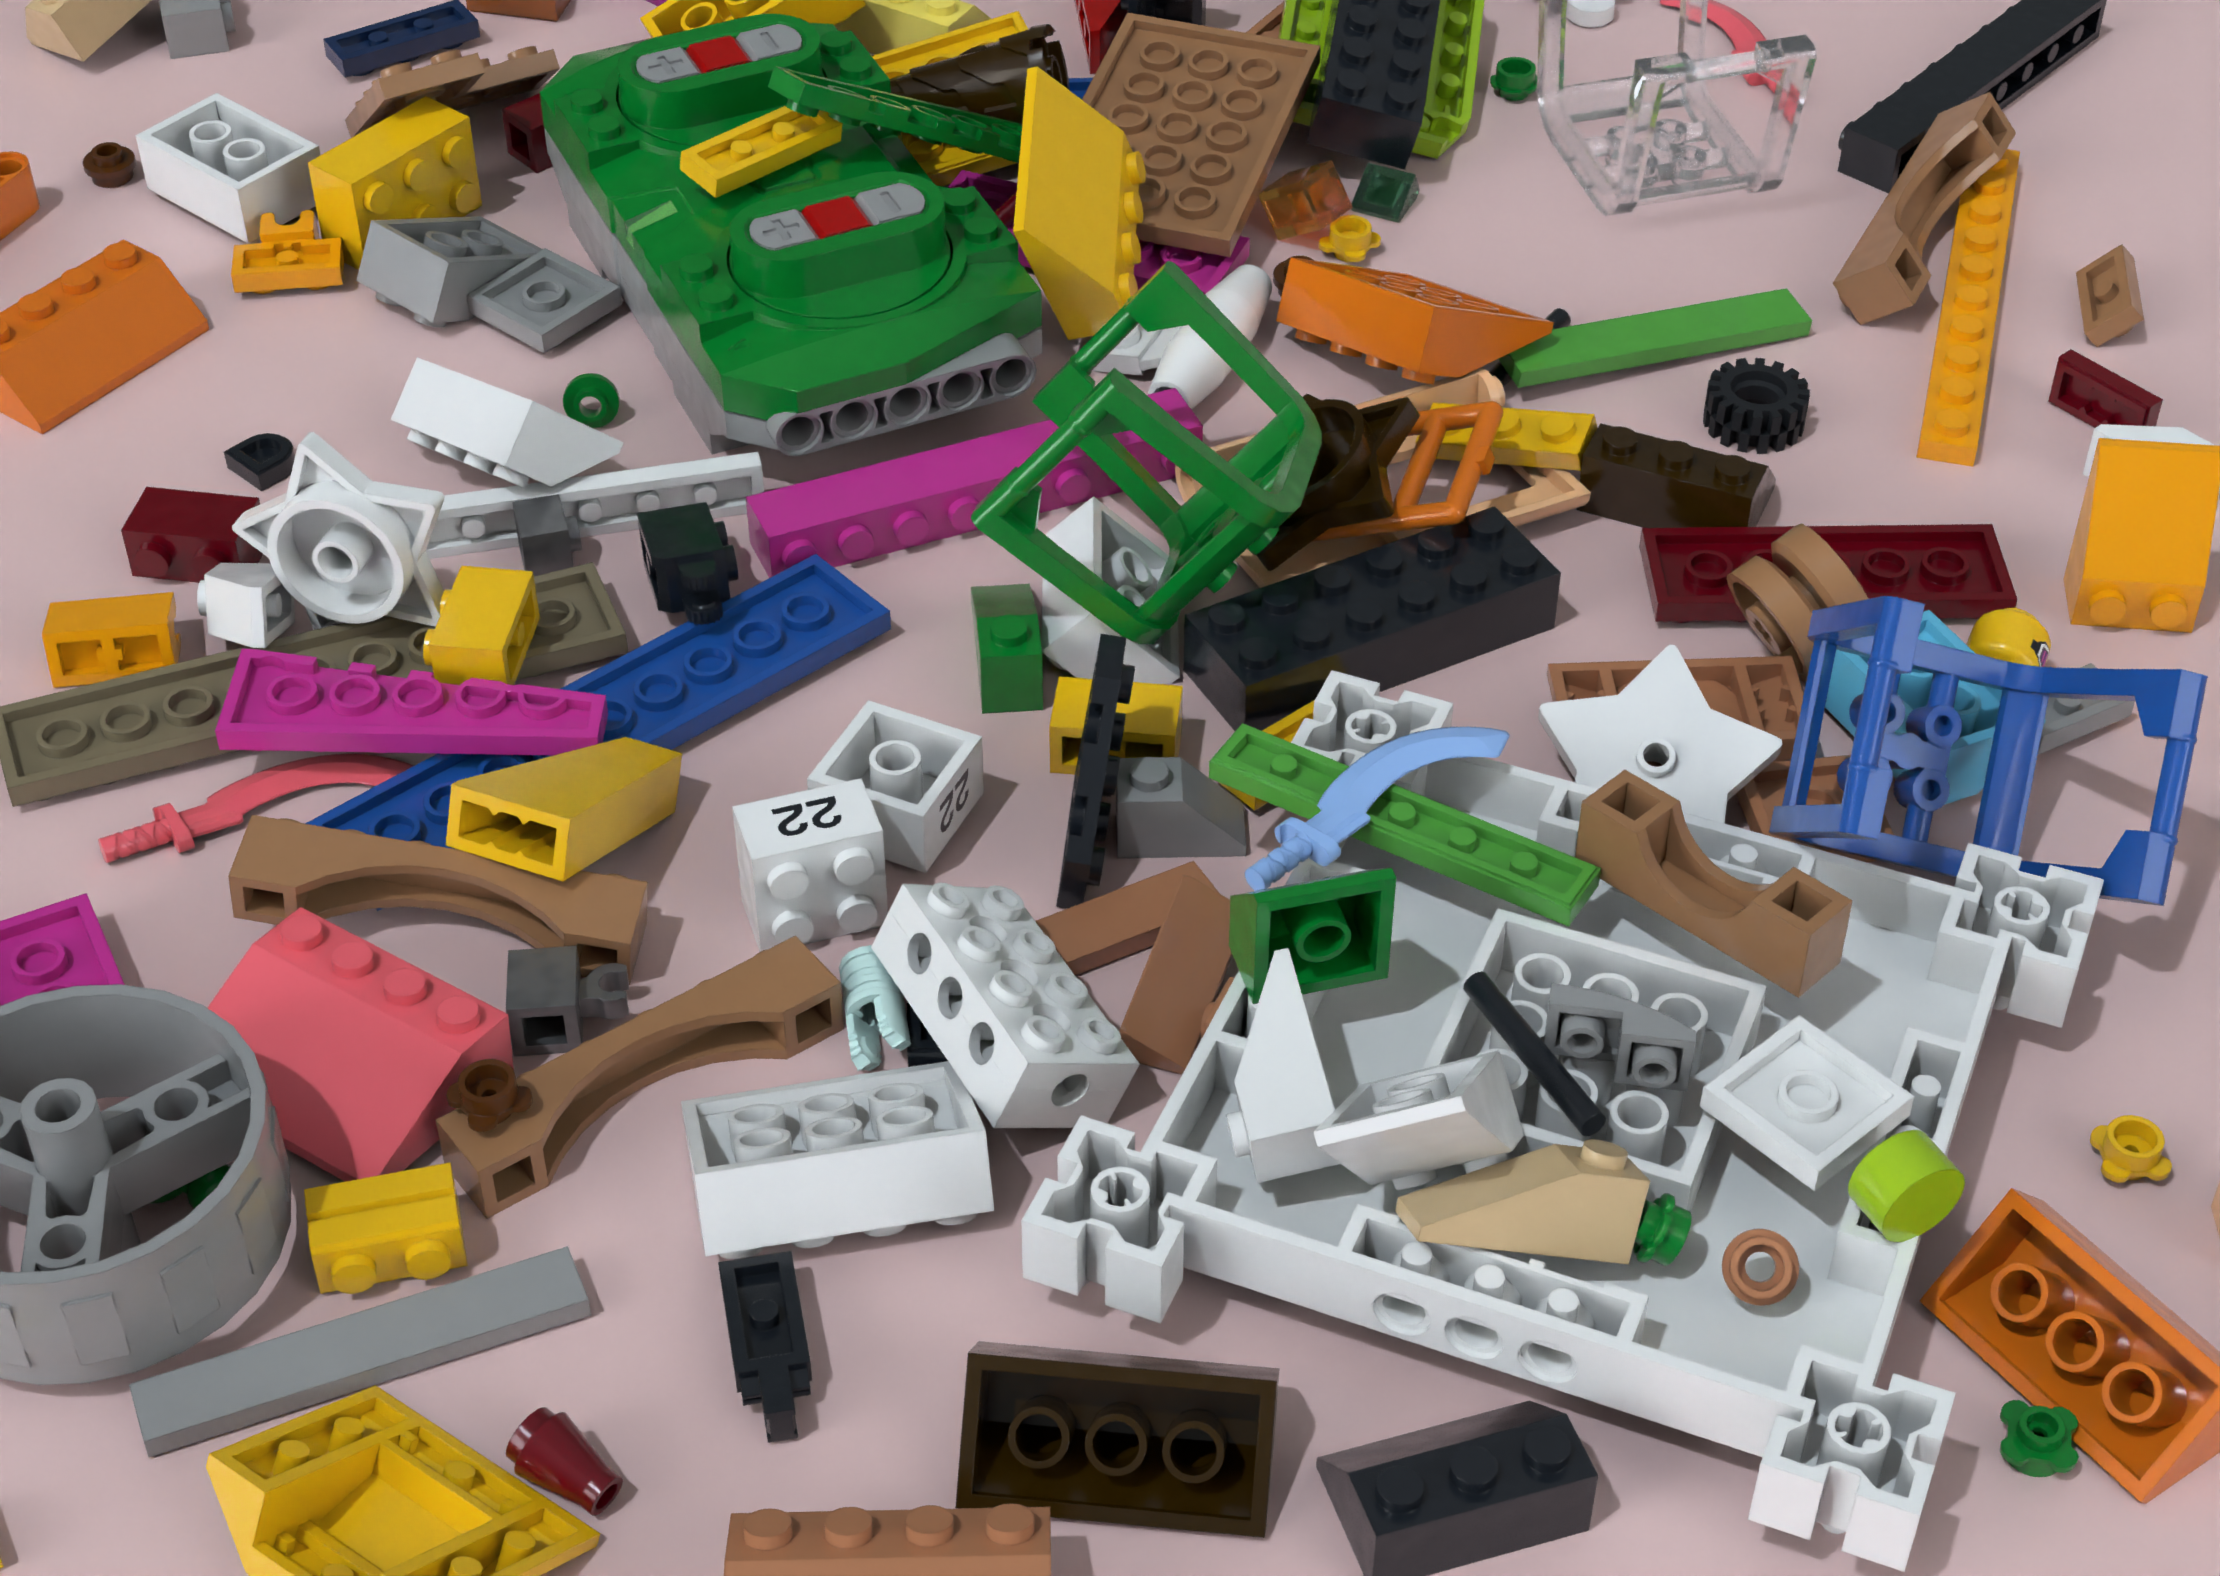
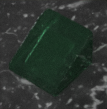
M1367 163L1351 203V211L1399 223L1419 194L1420 188L1416 174Z

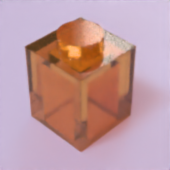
M1332 160L1290 171L1261 190L1258 196L1278 241L1322 230L1353 208Z

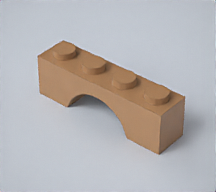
M1623 770L1582 801L1575 858L1600 867L1601 880L1798 998L1841 962L1853 900L1795 867L1771 884H1751L1732 877L1716 866L1699 848L1687 827L1680 801L1627 770Z

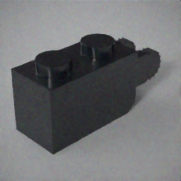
M707 502L637 513L644 568L658 610L668 613L685 611L687 620L690 623L693 622L700 625H709V623H715V621L720 620L723 617L722 603L731 599L729 581L739 579L733 545L728 544L724 521H713Z

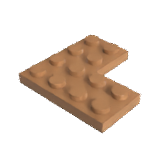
M536 46L521 48L507 54V61L495 65H490L488 58L480 59L478 53L462 57L460 50L456 49L437 54L430 58V65L412 70L409 62L385 68L380 71L381 78L371 82L372 87L363 92L364 97L355 102L356 107L345 119L350 137L356 136L425 96L458 111L539 89L560 69L554 49L538 53Z

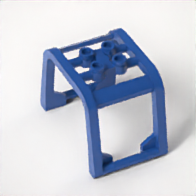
M1880 596L1812 611L1807 637L1810 641L1814 642L1783 803L1782 806H1774L1769 830L1771 835L1957 878L1965 851L1928 843L1933 812L1940 809L1949 797L1950 786L1946 778V771L1951 746L1958 740L1962 731L1960 715L1954 709L1958 683L1961 680L2002 690L1973 844L2018 856L2049 697L2136 701L2144 736L2167 740L2150 831L2126 830L2102 868L2021 861L2019 871L2046 878L2049 865L2104 879L2099 899L2164 906L2175 845L2178 843L2177 835L2194 746L2197 743L2196 735L2208 676L2183 669L2038 667L2003 661L1919 640L1918 636L1925 604L1893 596ZM1836 650L1868 657V670L1863 693L1855 697L1849 710L1850 720L1856 727L1851 757L1845 759L1837 771L1838 785L1844 791L1842 803L1806 805ZM1912 669L1933 673L1927 705L1918 707L1909 714L1906 721L1907 733H1895L1905 719V706L1903 700L1897 695L1901 674L1911 673ZM1892 769H1910L1902 772L1896 778L1893 788L1896 801L1901 806L1907 808L1902 837L1881 832L1888 791L1893 782Z

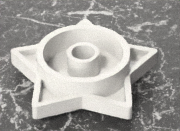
M309 432L297 447L287 493L243 512L232 525V530L269 558L271 566L281 584L291 596L305 606L314 630L340 623H367L383 616L434 627L437 625L440 618V602L444 590L428 557L426 548L445 496L442 492L372 481L319 435Z
M1671 644L1652 660L1618 695L1546 702L1541 704L1539 708V721L1575 778V783L1599 789L1623 770H1627L1679 800L1682 812L1724 824L1727 801L1779 756L1783 745L1782 739L1710 709L1681 653L1675 645ZM1647 762H1658L1661 763L1662 766L1654 767L1649 765Z

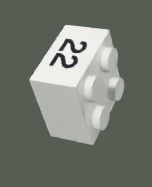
M868 700L807 778L808 790L862 778L883 829L885 860L926 873L984 793L982 736Z
M862 778L732 806L742 903L760 952L770 949L795 935L805 945L882 926L888 914L883 829Z

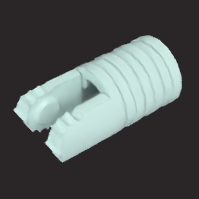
M872 945L858 947L848 952L842 958L839 965L851 1060L858 1071H871L882 1062L880 1059L882 1056L880 1055L879 1035H882V1038L887 1041L892 1049L895 1048L902 1051L911 1045L904 996L872 950Z

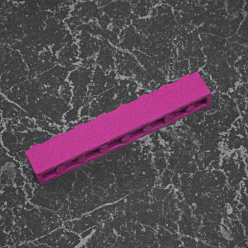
M1176 388L1147 395L1203 442V425ZM1050 419L747 496L746 507L750 544L768 577L771 578L814 554L820 556L831 566L838 567L979 530L971 520L975 507L1015 467L1019 468L1059 427ZM1129 430L1112 434L1157 482L1176 478L1175 464L1133 431ZM1077 445L1038 484L1042 488L1039 514L1085 502L1093 496L1097 499L1123 492V490Z

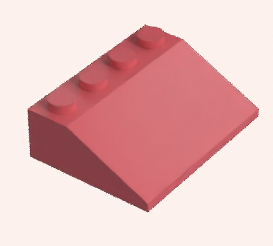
M302 907L251 945L207 1007L234 1026L255 1053L259 1067L264 1073L272 1105L276 1109L285 1148L343 1181L403 1171L439 1140L436 1119L456 1109L448 1104L447 1090L452 1084L458 1082L459 1075L470 1064L485 1059H496L507 1063L514 1070L509 1014Z

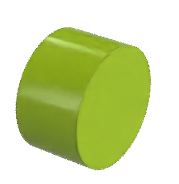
M1908 1130L1884 1140L1861 1160L1849 1180L1848 1193L1850 1198L1887 1240L1903 1242L1927 1232L1949 1214L1963 1193L1965 1179L1958 1168L1925 1132Z

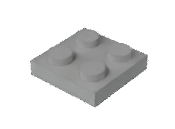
M546 248L467 295L470 314L543 353L558 346L561 342L622 305L620 286Z

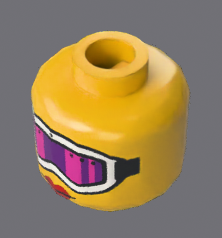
M2005 608L1983 614L1974 624L1966 645L1979 655L2018 664L2045 667L2051 648V640L2048 631L2032 614L2018 608Z

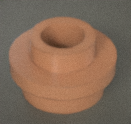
M1751 1229L1737 1235L1726 1247L1722 1258V1274L1728 1288L1742 1301L1760 1306L1771 1305L1784 1299L1793 1290L1799 1276V1261L1793 1246L1783 1236L1767 1229ZM1756 1252L1769 1254L1775 1265L1772 1276L1761 1282L1750 1279L1745 1270L1748 1257Z

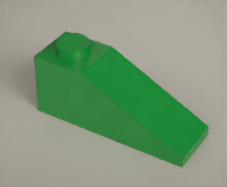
M1030 583L971 587L982 714L1043 710L1042 647L1038 613Z

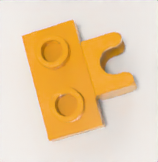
M312 210L302 211L300 219L291 225L277 224L273 213H264L260 219L259 235L261 243L234 245L231 278L235 293L254 292L266 294L281 289L308 288L320 290L329 286L343 285L344 250L341 237L320 239L316 216Z

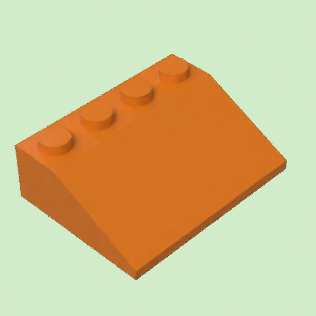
M1290 257L1276 318L1277 322L1296 328L1295 338L1324 345L1329 340L1331 341L1329 350L1352 357H1362V353L1367 354L1366 364L1397 371L1398 366L1403 367L1401 377L1426 384H1434L1436 375L1460 378L1551 334L1554 325L1552 321L1411 274Z

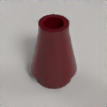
M546 1407L537 1409L519 1425L506 1448V1457L515 1463L514 1472L517 1476L581 1506L592 1516L603 1512L612 1503L622 1487L623 1479L609 1468L565 1412L554 1414Z

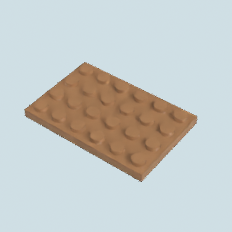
M1127 13L1082 100L1123 130L1132 151H1139L1142 155L1146 180L1145 183L1139 184V196L1143 206V222L1137 224L1136 227L1138 240L1208 254L1231 256L1320 64V45Z

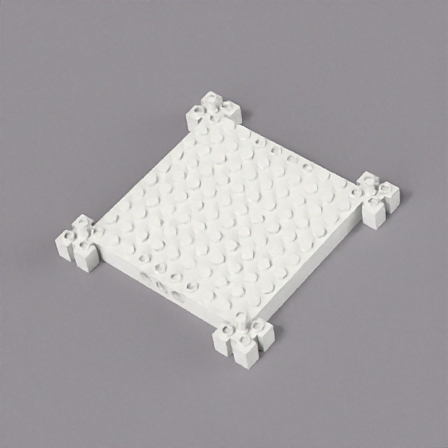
M1331 670L1314 701L1313 719L1304 718L1291 743L1351 766L1365 754L1396 738L1419 731L1451 727L1453 703L1404 690L1399 701L1379 697L1380 683ZM1484 757L1452 758L1437 761L1413 770L1393 783L1575 857L1582 801L1598 790L1594 787ZM1683 812L1687 827L1702 852L1716 866L1732 877L1751 884H1771L1795 867L1853 900L1841 962L1798 998L1601 879L1597 889L1568 927L1349 836L1339 843L1341 855L1327 866H1321L1310 858L1304 862H1299V865L1293 869L1285 884L1290 885L1325 877L1383 868H1392L1396 875L1388 978L1302 995L1334 1108L1336 1109L1361 1084L1500 1050L1524 1136L1514 1150L1507 1152L1508 1159L1553 1144L1582 1147L1584 1141L1589 1139L1607 1141L1624 1148L1628 1152L1627 1157L1650 1180L1646 1196L1647 1200L1653 1202L1664 1193H1669L1675 1197V1205L1691 1212L1690 1230L1677 1257L1667 1266L1651 1259L1646 1263H1641L1636 1259V1255L1632 1250L1628 1265L1417 1241L1395 1212L1398 1197L1467 1174L1463 1163L1436 1169L1438 1177L1435 1180L1420 1186L1401 1190L1395 1189L1393 1180L1369 1185L1342 1164L1257 1183L1250 1155L1237 1158L1235 1156L1226 1114L1239 1111L1234 1080L1258 1003L1252 1004L1241 974L1238 971L1141 1152L1135 1151V1132L1080 1115L1057 1156L1058 1181L1045 1177L1021 1220L1023 1278L1078 1296L1083 1286L1092 1281L1105 1286L1106 1306L1161 1324L1183 1281L1184 1267L1762 1457L1748 1520L1807 1540L1811 1539L1815 1523L1818 1522L1821 1523L1825 1530L1831 1533L1841 1534L1846 1532L1841 1551L1905 1572L1956 1393L1893 1373L1888 1391L1875 1387L1922 1235L1903 1242L1887 1240L1850 1198L1848 1193L1849 1180L1857 1165L1872 1149L1891 1136L1908 1130L1925 1132L1947 1156L1992 1009L2003 1010L2007 1008V1013L2062 1028L2104 879L2049 865L2046 878L2019 871L2022 860L2020 856L1968 843L1955 886H1950ZM1486 972L1543 1042L1551 983L1608 993L1668 1015L1697 1031L1688 1090L1678 1091L1614 1083V1061L1555 1055L1606 1117L1604 1126L1597 1133L1591 1136H1583L1463 989L1464 983L1474 973ZM1798 1015L1914 1095L1909 1117L1815 1191L1700 1107L1702 1090L1706 1084ZM1767 1229L1774 1231L1787 1239L1797 1254L1799 1276L1796 1285L1784 1299L1777 1303L1760 1306L1744 1302L1731 1292L1724 1281L1722 1274L1724 1251L1737 1235L1747 1230ZM1765 1252L1753 1253L1748 1257L1745 1264V1270L1749 1278L1759 1282L1769 1279L1775 1269L1772 1257Z

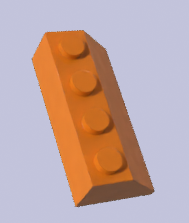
M124 239L118 243L111 244L103 252L78 267L65 271L61 277L36 292L23 296L17 303L0 312V412L34 431L44 434L208 331V321L159 256Z
M2011 1188L1919 1300L2034 1406H2044L2050 1409L2063 1407L2071 1411L2078 1420L2077 1430L2071 1435V1440L2141 1503H2148L2220 1453V1351L2045 1201Z

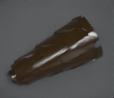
M1050 24L1032 26L1029 30L999 38V41L973 47L956 57L909 69L910 73L890 79L892 94L1020 124L1023 123L1027 68L1038 66L1068 90H1070L1060 41L1046 43L1045 40L1047 36H1051L1056 32Z

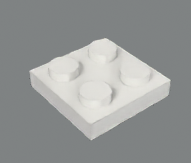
M1798 1015L1706 1084L1702 1090L1700 1107L1815 1191L1909 1117L1914 1095Z

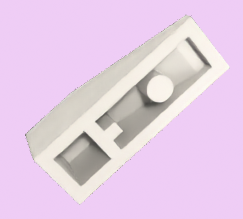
M1289 948L1274 951L1234 1080L1239 1111L1226 1114L1235 1156L1237 1158L1250 1155L1257 1183L1340 1164L1317 1147L1313 1133L1332 1114L1335 1108Z

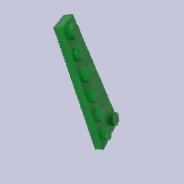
M774 66L768 87L788 98L785 106L800 114L817 117L819 110L829 112L828 116L832 119L851 126L859 127L861 121L871 123L870 125L873 128L888 134L901 136L902 132H905L932 144L942 145L943 142L972 153H985L1019 163L1022 124Z

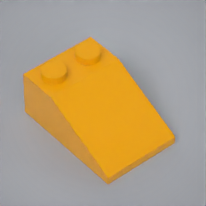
M2108 438L2098 439L2063 578L2070 624L2192 633L2206 585L2220 488V446Z

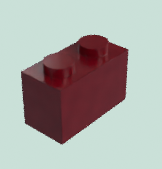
M146 487L121 529L132 576L200 583L201 580H205L204 574L219 563H259L263 553L232 530V525L243 512L260 505L259 498Z

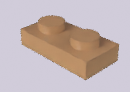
M2123 244L2076 272L2084 334L2096 347L2114 337L2127 334L2137 323L2144 320L2135 260Z

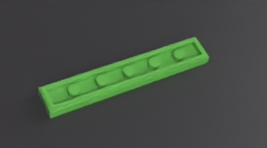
M1785 288L1552 329L1551 334L1498 360L1516 386L1521 388L1804 337L1809 334L1812 319L1789 290Z
M1242 723L1209 761V778L1294 814L1311 819L1321 811L1317 804L1323 793L1349 766ZM1395 784L1386 789L1368 809L1367 814L1370 816V822L1350 836L1568 927L1597 889L1600 881V867Z

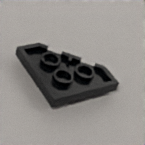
M1100 634L1074 776L1056 907L1068 909L1084 902L1086 886L1099 887L1105 848L1094 846L1095 840L1105 841L1111 803L1101 802L1102 796L1111 797V795H1114L1120 764V757L1109 755V750L1120 752L1126 717L1125 713L1116 712L1117 703L1129 704L1135 666L1123 664L1126 645L1125 637Z

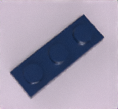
M453 0L324 38L323 42L326 57L346 78L350 76H364L370 74L376 68L396 62H411L417 59L419 55L439 49L457 48L463 42L479 38L480 31L478 20L459 0Z

